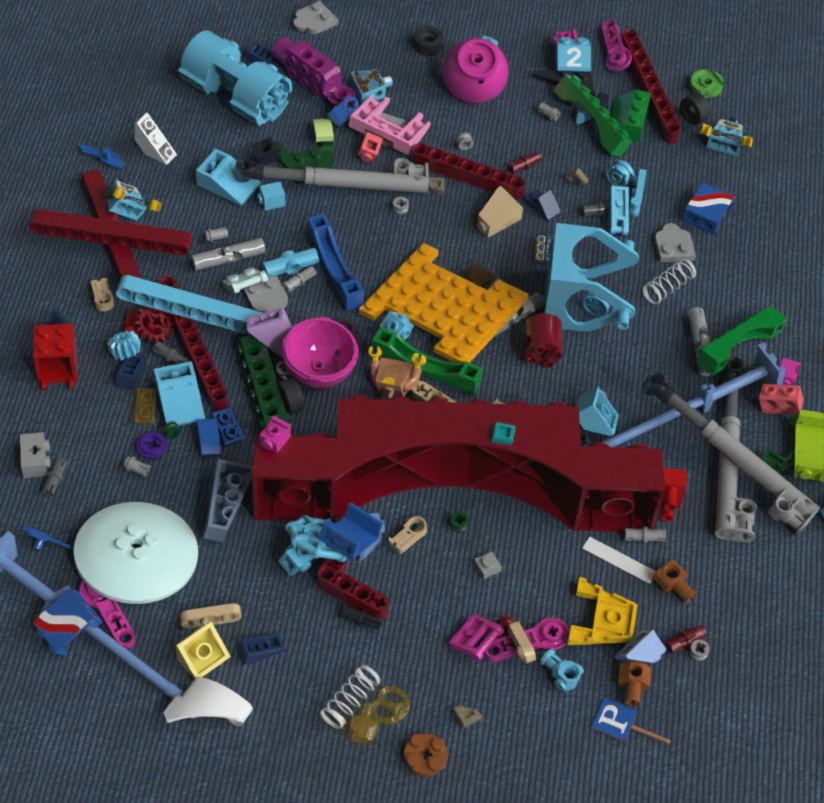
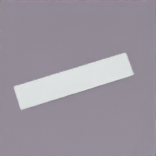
M591 537L584 544L583 549L650 584L653 580L652 577L656 571Z

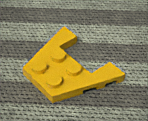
M579 577L576 596L597 600L592 629L571 625L568 645L630 642L633 639L638 604L615 593L611 595L603 591V587L597 584L593 586L586 582L587 579Z

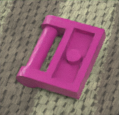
M473 614L449 641L451 648L471 656L473 660L479 662L483 658V653L493 641L504 633V629L497 623ZM487 631H491L477 648H474Z

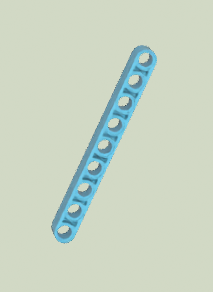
M129 275L121 277L116 291L117 297L122 300L247 335H252L247 330V318L262 313Z

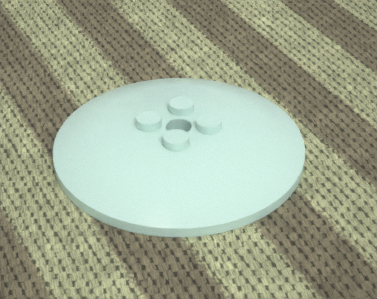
M125 502L102 509L84 523L77 534L74 544V561L83 581L95 592L106 598L130 604L155 602L176 593L192 577L198 559L197 541L189 525L171 510L145 502ZM137 543L140 544L142 547L133 548L131 545Z

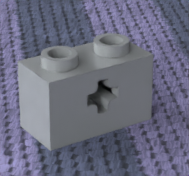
M44 432L20 434L23 478L47 476V468H51L50 456H47V452L50 451V442L45 440Z

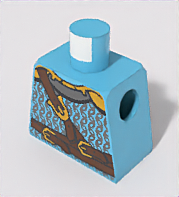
M378 70L351 72L350 85L361 105L371 95H374V100L376 101L384 98L386 87L393 85L391 77L382 78Z

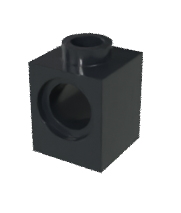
M271 136L252 144L260 164L265 166L281 159L279 153L282 151L278 141L275 142Z

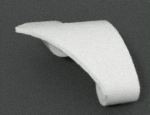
M196 677L184 694L176 696L163 713L168 723L184 718L210 716L227 718L232 724L241 726L252 712V706L229 688L210 679Z

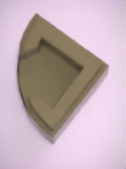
M579 168L567 172L564 176L568 181L577 182L579 185H585L589 181Z
M429 177V189L436 194L444 195V178Z
M464 706L453 707L452 711L463 728L482 719V715L476 709Z

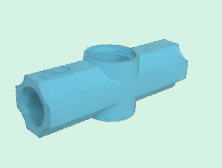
M315 248L297 253L290 250L284 252L280 258L263 262L262 267L268 278L283 273L294 275L303 267L319 263V257Z

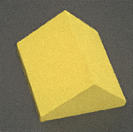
M211 621L175 645L177 660L194 679L196 677H203L231 657Z

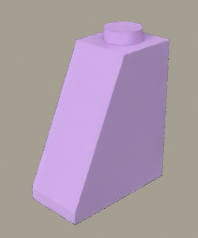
M283 307L248 317V332L277 355L283 357V339L292 328Z

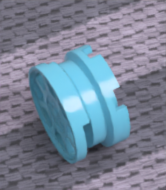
M617 160L607 169L606 176L612 185L624 187L633 179L634 171L627 162Z
M589 291L583 302L584 308L595 316L606 315L611 306L591 291Z

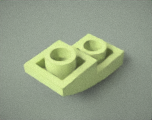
M313 119L316 142L333 141L331 120Z

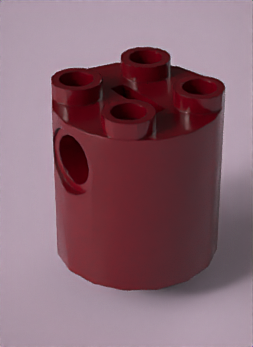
M540 313L526 320L525 356L527 363L551 368L554 366V363H557L562 358V321L557 316Z

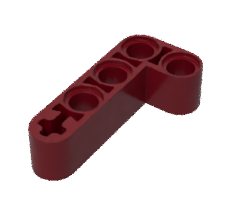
M347 558L344 562L326 559L318 571V587L322 591L355 609L366 610L367 614L382 620L387 618L389 612L388 598L345 574L347 571Z

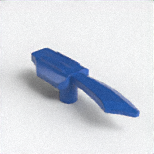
M79 144L82 153L97 157L101 162L109 166L121 169L125 165L120 155L110 151L109 148H105L102 152L94 147Z
M29 526L23 527L27 534L37 538L34 544L36 549L41 550L44 542L50 540L74 550V546L54 539L44 532Z

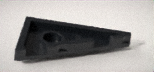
M533 71V78L543 82L545 79L552 81L555 86H557L565 74L575 75L581 80L580 83L591 91L590 94L594 96L591 72Z

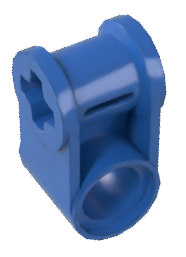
M347 97L327 114V117L339 128L357 110L359 105L355 97ZM347 100L354 102L353 109L346 107L348 105Z

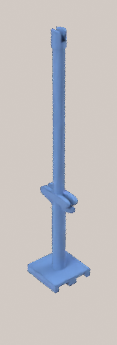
M763 342L757 347L754 362L755 369L717 387L713 384L709 385V387L707 384H704L700 388L699 396L686 403L694 409L702 407L703 412L706 413L710 410L714 400L761 378L766 384L782 385L786 369L784 366L779 368L776 365V356L765 351L766 344ZM673 408L601 443H605L609 447H615L679 417L681 414Z
M8 531L0 538V572L5 570L46 602L40 612L41 615L70 587L66 586L57 592H53L15 563L13 560L18 556L15 536ZM89 624L83 629L163 690L172 700L176 696L184 694V691L167 681L100 628Z

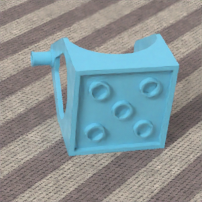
M556 223L548 270L544 313L557 316L562 321V329L589 332L617 323V327L621 330L628 329L629 319L635 315L634 306L601 284L586 278H596L637 264L639 255L634 251V242L626 240L622 243L601 228ZM591 236L596 237L618 254L616 260L591 269H582L573 262L572 252L575 245L583 237ZM580 290H588L614 308L611 314L587 322H576L567 313L565 305L569 297Z

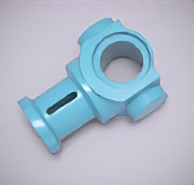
M553 649L548 650L540 660L542 665L545 664L552 671V676L556 679L554 681L555 686L564 692L574 689L580 680V676L584 673L583 668L578 663L567 660L562 661ZM565 675L572 676L573 678H567Z

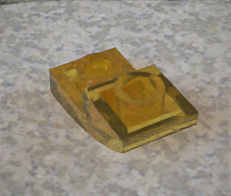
M137 388L135 424H155L157 389Z

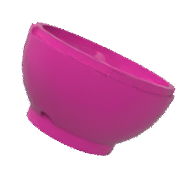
M468 38L455 44L449 50L443 62L442 77L446 87L455 98L470 103H483L497 97L505 88L508 79V63L501 49L491 41L482 38Z
M325 317L308 319L296 324L285 335L282 344L283 360L291 376L307 388L314 390L327 389L345 380L354 369L359 352L356 339L352 333L340 323Z

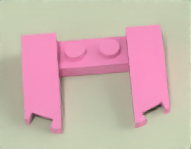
M371 95L350 116L349 127L361 133L369 130L394 142V149L408 155L412 151L413 146L422 139L431 123L427 122L424 125L421 121L423 114L419 112L404 128H401L379 117L390 102V98L385 97L383 102H378L374 100V95Z

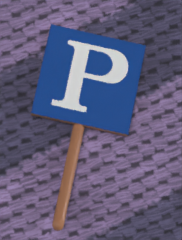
M604 698L591 726L592 729L622 741H626L630 729H633L665 743H670V740L634 726L633 722L638 713L637 710Z

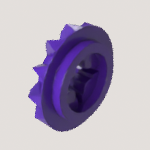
M147 432L138 439L137 450L140 456L156 460L158 456L163 457L165 451H168V440L159 432ZM156 442V447L150 450L149 446Z

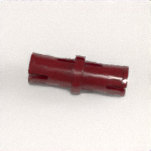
M538 151L528 156H522L518 161L508 164V170L512 175L523 169L527 170L531 165L542 161V156Z
M698 625L687 632L683 631L678 637L665 642V647L670 654L684 647L688 648L695 640L706 637V630L702 625Z

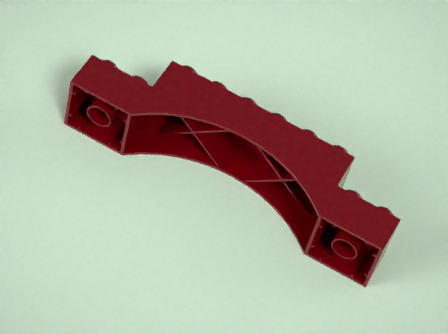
M353 395L348 399L339 398L337 438H328V436L322 433H310L306 437L291 436L278 453H275L272 450L265 449L260 444V435H255L253 462L254 520L296 521L302 515H308L311 518L325 520L329 518L331 522L335 523L346 515L350 503L361 507L377 499L404 491L430 487H461L495 492L521 500L555 517L573 531L625 532V528L643 529V527H648V529H654L665 492L662 449H650L644 444H633L628 448L609 447V445L601 442L581 446L579 407L567 406L562 402H552L543 406L528 405L519 400L511 401L507 404H488L487 401L482 399H473L467 403L448 402L444 398H432L428 401H409L405 397L395 396L388 400H374L363 395ZM496 422L516 426L512 446L492 442Z

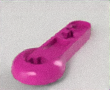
M607 20L602 26L609 53L606 66L613 72H620L630 65L632 54L629 49L624 47L616 22L614 20Z
M82 581L79 590L80 594L88 604L98 610L113 639L124 648H131L135 643V635L117 602L100 595ZM113 619L119 621L121 629L118 630L117 625L112 623ZM128 634L131 636V640L123 643L119 640L120 636Z
M556 618L544 619L534 628L524 631L534 650L540 648L558 650L566 645L570 633L568 626ZM553 630V633L556 632V636L552 637L551 634L549 635V631ZM508 635L495 639L484 652L485 658L488 661L497 662L517 656V648L510 646V643L513 642L511 636ZM496 647L499 653L497 655H490L488 649Z

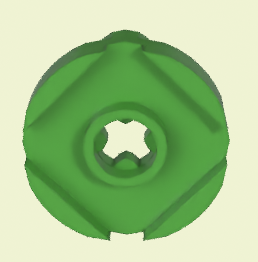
M702 69L693 73L689 84L691 90L694 93L701 94L705 99L721 94L724 83L722 76L715 71L710 73L707 72L708 70Z

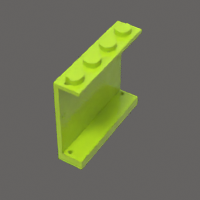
M801 409L798 412L795 420L794 477L824 482V413Z

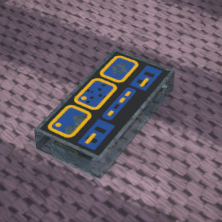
M536 234L534 265L549 266L554 235Z

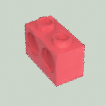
M762 384L759 397L762 413L798 415L803 404L801 386Z

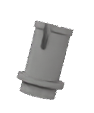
M545 103L540 104L539 113L549 117L551 121H556L559 118L560 112L557 108L554 109Z
M227 228L207 229V231H204L206 242L212 243L213 240L228 238Z
M128 456L124 462V468L127 471L131 470L143 477H146L148 475L146 472L149 473L150 465L136 460L134 456Z

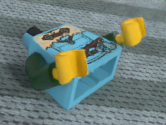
M730 117L728 120L720 119L717 124L711 126L703 124L699 132L709 137L707 148L738 156L741 146L751 147L753 141L752 137L747 136L743 132V126L738 124L737 119L734 117Z
M116 179L114 184L109 186L104 194V197L108 200L109 211L134 220H138L145 211L154 210L159 212L162 205L161 202L156 200L145 202L138 189L126 184L123 179Z

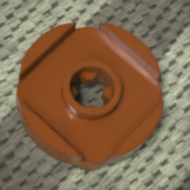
M415 734L406 744L404 761L411 769V772L417 776L432 777L435 773H438L440 770L442 771L447 763L448 751L442 738L432 734ZM427 751L432 757L428 756L427 759H423V755H420V753Z

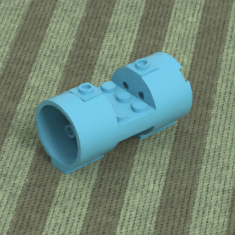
M208 30L198 33L189 42L183 53L181 67L178 70L181 78L207 95L210 92H217L223 88L232 92L233 96L230 104L233 111L259 127L262 123L266 124L267 121L272 122L278 118L289 102L286 99L288 93L292 92L291 80L277 72L278 69L272 64L254 62L247 67L244 63L240 62L241 53L238 49V44L234 41L222 39Z

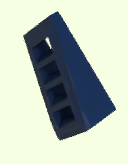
M254 41L247 49L248 61L265 62L268 65H274L277 69L282 64L272 57L270 49Z
M136 355L131 356L129 359L125 358L116 376V386L134 390L146 357Z
M279 633L241 639L237 646V652L243 665L260 661L286 650ZM271 641L274 642L275 647H272Z

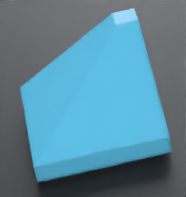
M577 109L576 124H581L594 118L589 110Z

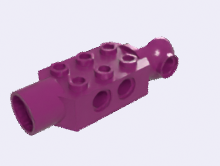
M283 37L273 46L272 57L286 67L287 73L291 78H294L302 86L308 88L314 95L323 100L328 98L334 107L347 97H355V92L351 88L341 84L339 66L305 41L301 40L294 44L286 37ZM347 100L348 105L346 107L348 108V106H350L353 103V101L349 102Z

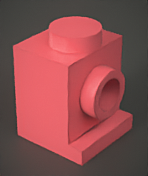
M369 132L366 133L358 152L363 161L374 162L383 138Z

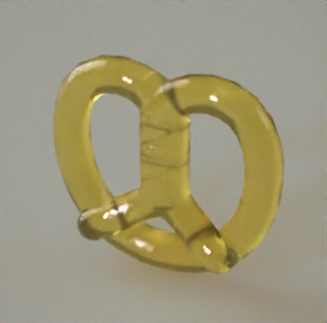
M386 686L379 691L378 698L371 703L369 707L370 716L377 722L397 725L408 714L410 699L402 689L395 686ZM388 692H393L399 695L403 702L395 704L385 699L384 696ZM382 706L392 711V718L378 715L375 711L376 708Z

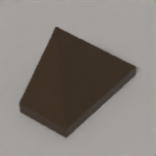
M471 264L463 278L483 288L494 280L496 275L482 265Z

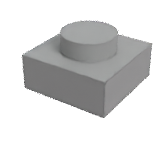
M493 552L474 559V564L483 579L502 570V566Z

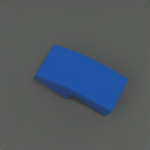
M231 408L212 413L213 419L216 418L218 432L225 446L244 440Z
M216 418L196 419L200 455H221Z

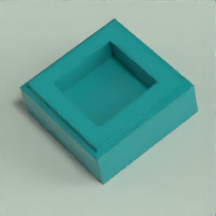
M496 422L492 442L512 446L516 426Z

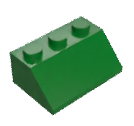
M632 90L615 99L611 118L619 122L618 126L629 133L628 137L632 141L640 142L651 96L649 92Z

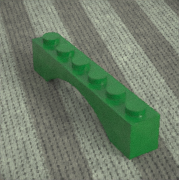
M565 74L554 88V91L563 101L579 103L585 106L592 113L598 124L601 144L611 155L621 157L633 142L628 137L629 133L618 126L619 122L609 116L610 112L600 106V101L590 94L591 91L580 83L581 80L577 76Z
M772 306L765 310L762 309L754 317L750 316L746 322L739 323L733 330H728L720 338H715L709 345L702 346L698 351L699 356L696 362L713 376L725 368L730 357V350L735 345L750 339L773 338L782 332L787 318Z
M382 327L379 328L372 339L373 354L377 353V347L382 350L380 358L413 363V354H419L418 361H420L421 355L426 358V363L420 367L422 375L471 395H475L482 382L483 368L466 361L448 362L430 357L409 345L397 333Z

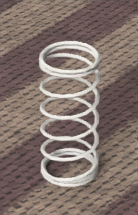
M681 258L673 267H669L660 276L655 277L653 281H649L643 286V293L646 299L652 304H659L661 299H666V293L672 294L673 288L679 289L680 284L685 285L687 279L692 280L696 276V269L688 259ZM681 261H686L692 267V270ZM680 263L690 270L692 277L687 276L682 271ZM673 268V274L668 272V270ZM674 268L679 270L685 277L684 283L677 279ZM663 273H666V278H667V279H665L664 277H661V275H662ZM667 273L677 280L678 288L673 287L669 282ZM659 278L660 284L657 283V282H654L655 279ZM661 278L669 283L672 288L671 293L663 288ZM654 283L658 284L663 289V291L665 292L664 298L661 297V293L658 290V288L654 286ZM647 286H651L659 297L658 302L650 298Z
M359 665L356 668V675L349 676V683H344L341 688L342 691L335 693V700H329L327 703L328 707H323L320 710L323 719L329 725L341 729L346 724L345 719L339 713L330 709L329 703L331 701L336 702L347 715H353V712L347 705L337 700L336 695L338 693H343L353 706L360 707L359 702L353 696L344 692L343 687L345 685H350L359 697L367 699V695L362 689L351 684V677H357L359 682L370 691L374 690L373 686L379 685L380 678L370 667ZM360 668L369 671L376 678L377 683L368 679ZM360 678L363 679L364 681H366V682L372 687V689H370L369 687H367V686L360 680ZM353 687L360 690L365 697L361 696ZM347 696L351 697L358 705L350 701ZM340 704L346 707L351 712V714L345 711ZM324 711L329 712L340 723V725H337L334 722H332L325 715Z

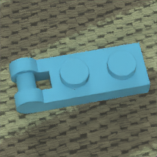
M640 169L639 176L635 175L633 186H636V188L632 190L631 206L629 208L631 216H638L647 170Z
M611 186L609 234L621 233V235L627 236L629 232V187ZM617 222H622V226H617Z

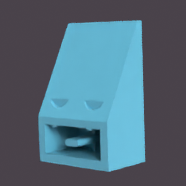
M217 149L196 170L198 186L240 206L245 203L261 183L259 180L253 179L244 183L235 179L237 161L230 155Z
M192 361L154 369L155 384L166 424L175 421L180 426L194 423L196 419H205Z

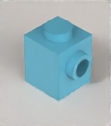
M281 182L260 186V193L257 196L259 204H263L264 210L285 206V193Z

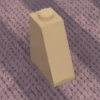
M500 186L479 213L477 227L480 232L490 237L520 221L523 207Z

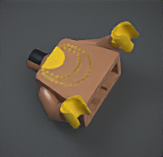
M371 346L368 350L372 356L370 374L373 384L377 386V390L381 394V400H388L393 396L404 397L408 391L418 385L422 371L420 367L426 363L425 356L421 355V359L418 361L419 354H413V363L387 358L378 360L382 350L377 347V353L373 354V347Z

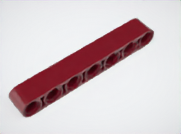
M417 143L412 148L411 161L415 165L428 163L429 171L495 193L498 187L502 186L515 200L523 197L525 181L521 177L426 144Z

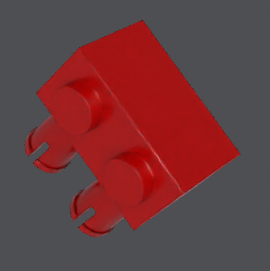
M663 468L665 492L661 503V519L663 521L670 522L674 520V510L681 507L687 487V470Z

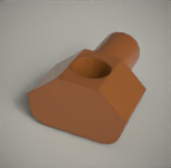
M674 559L657 570L652 577L666 592L674 590L686 603H689L696 596V592L684 581L688 577V573Z
M627 661L620 663L618 683L619 686L626 688L625 704L631 707L640 705L641 690H647L650 687L651 668L642 662ZM631 673L637 674L638 677L633 676Z

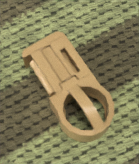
M102 278L101 281L92 280L91 286L96 308L99 311L111 310L114 307V300L111 291L108 289V279Z
M419 516L410 518L403 525L402 531L393 538L389 537L390 546L399 554H402L426 534V521ZM421 523L415 531L410 530L412 524Z
M519 621L508 624V633L517 647L518 657L525 664L535 661V651Z

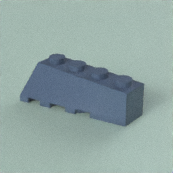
M222 459L217 460L213 472L203 539L218 542L224 541L253 477V466Z

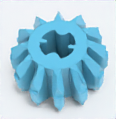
M127 330L114 334L109 339L108 349L115 359H129L140 352L141 342L134 331L128 332Z

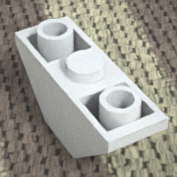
M145 113L135 123V141L144 154L167 165L177 154L149 114Z

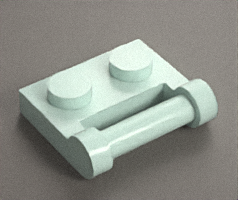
M248 268L244 270V273L228 276L222 283L225 289L236 294L243 288L258 282L268 281V277L265 271L260 272L255 268Z

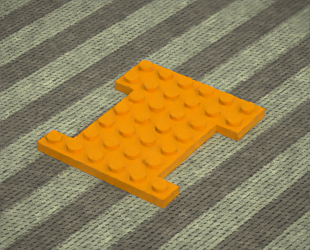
M423 243L359 308V314L373 321L384 310L405 314L409 317L410 323L441 338L434 347V353L452 362L466 361L470 363L528 300V294L499 279L486 290L431 263L439 255L437 249Z

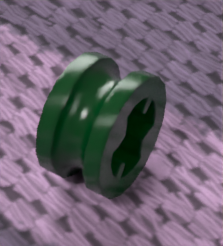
M175 421L167 423L162 429V433L169 441L179 437L182 429Z
M462 512L454 513L450 522L451 529L455 532H464L468 527V516ZM456 520H461L462 524L458 525V522L456 523Z

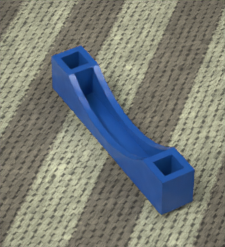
M325 213L309 217L308 234L346 311L361 307L364 304V290L358 279L351 274L345 265Z

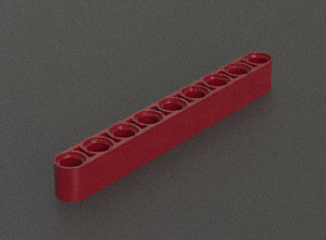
M626 29L623 31L622 42L624 47L629 49L632 54V61L629 66L640 90L651 93L648 107L663 140L668 144H675L678 141L681 129L679 121L637 32L633 29Z
M95 169L81 173L83 184L96 218L119 221L117 213L109 211L108 200L104 197L107 187L100 170ZM107 244L119 278L121 279L122 276L129 275L142 279L131 249Z
M37 209L33 212L29 223V229L37 234L180 256L188 254L192 241V235L185 231Z
M166 276L159 280V284L179 289L172 277ZM168 313V315H172L171 321L174 322L173 326L190 362L192 361L194 372L210 407L215 412L227 409V391L194 320Z

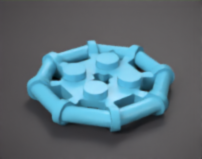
M302 515L300 519L287 523L286 531L290 534L291 544L294 547L302 548L314 555L316 559L318 557L335 559L338 562L346 560V556L319 539L323 524L328 520L331 522V519L327 518L325 520Z

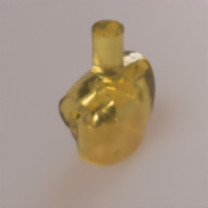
M364 703L362 715H352L350 726L351 741L362 744L373 743V739L377 734L379 720L370 717L372 704Z

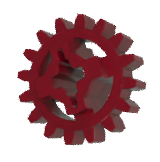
M144 306L138 310L133 318L135 320L133 327H137L135 333L141 334L140 339L146 338L147 344L150 340L153 345L158 341L163 343L169 339L174 331L172 328L174 322H170L172 315L167 316V312Z

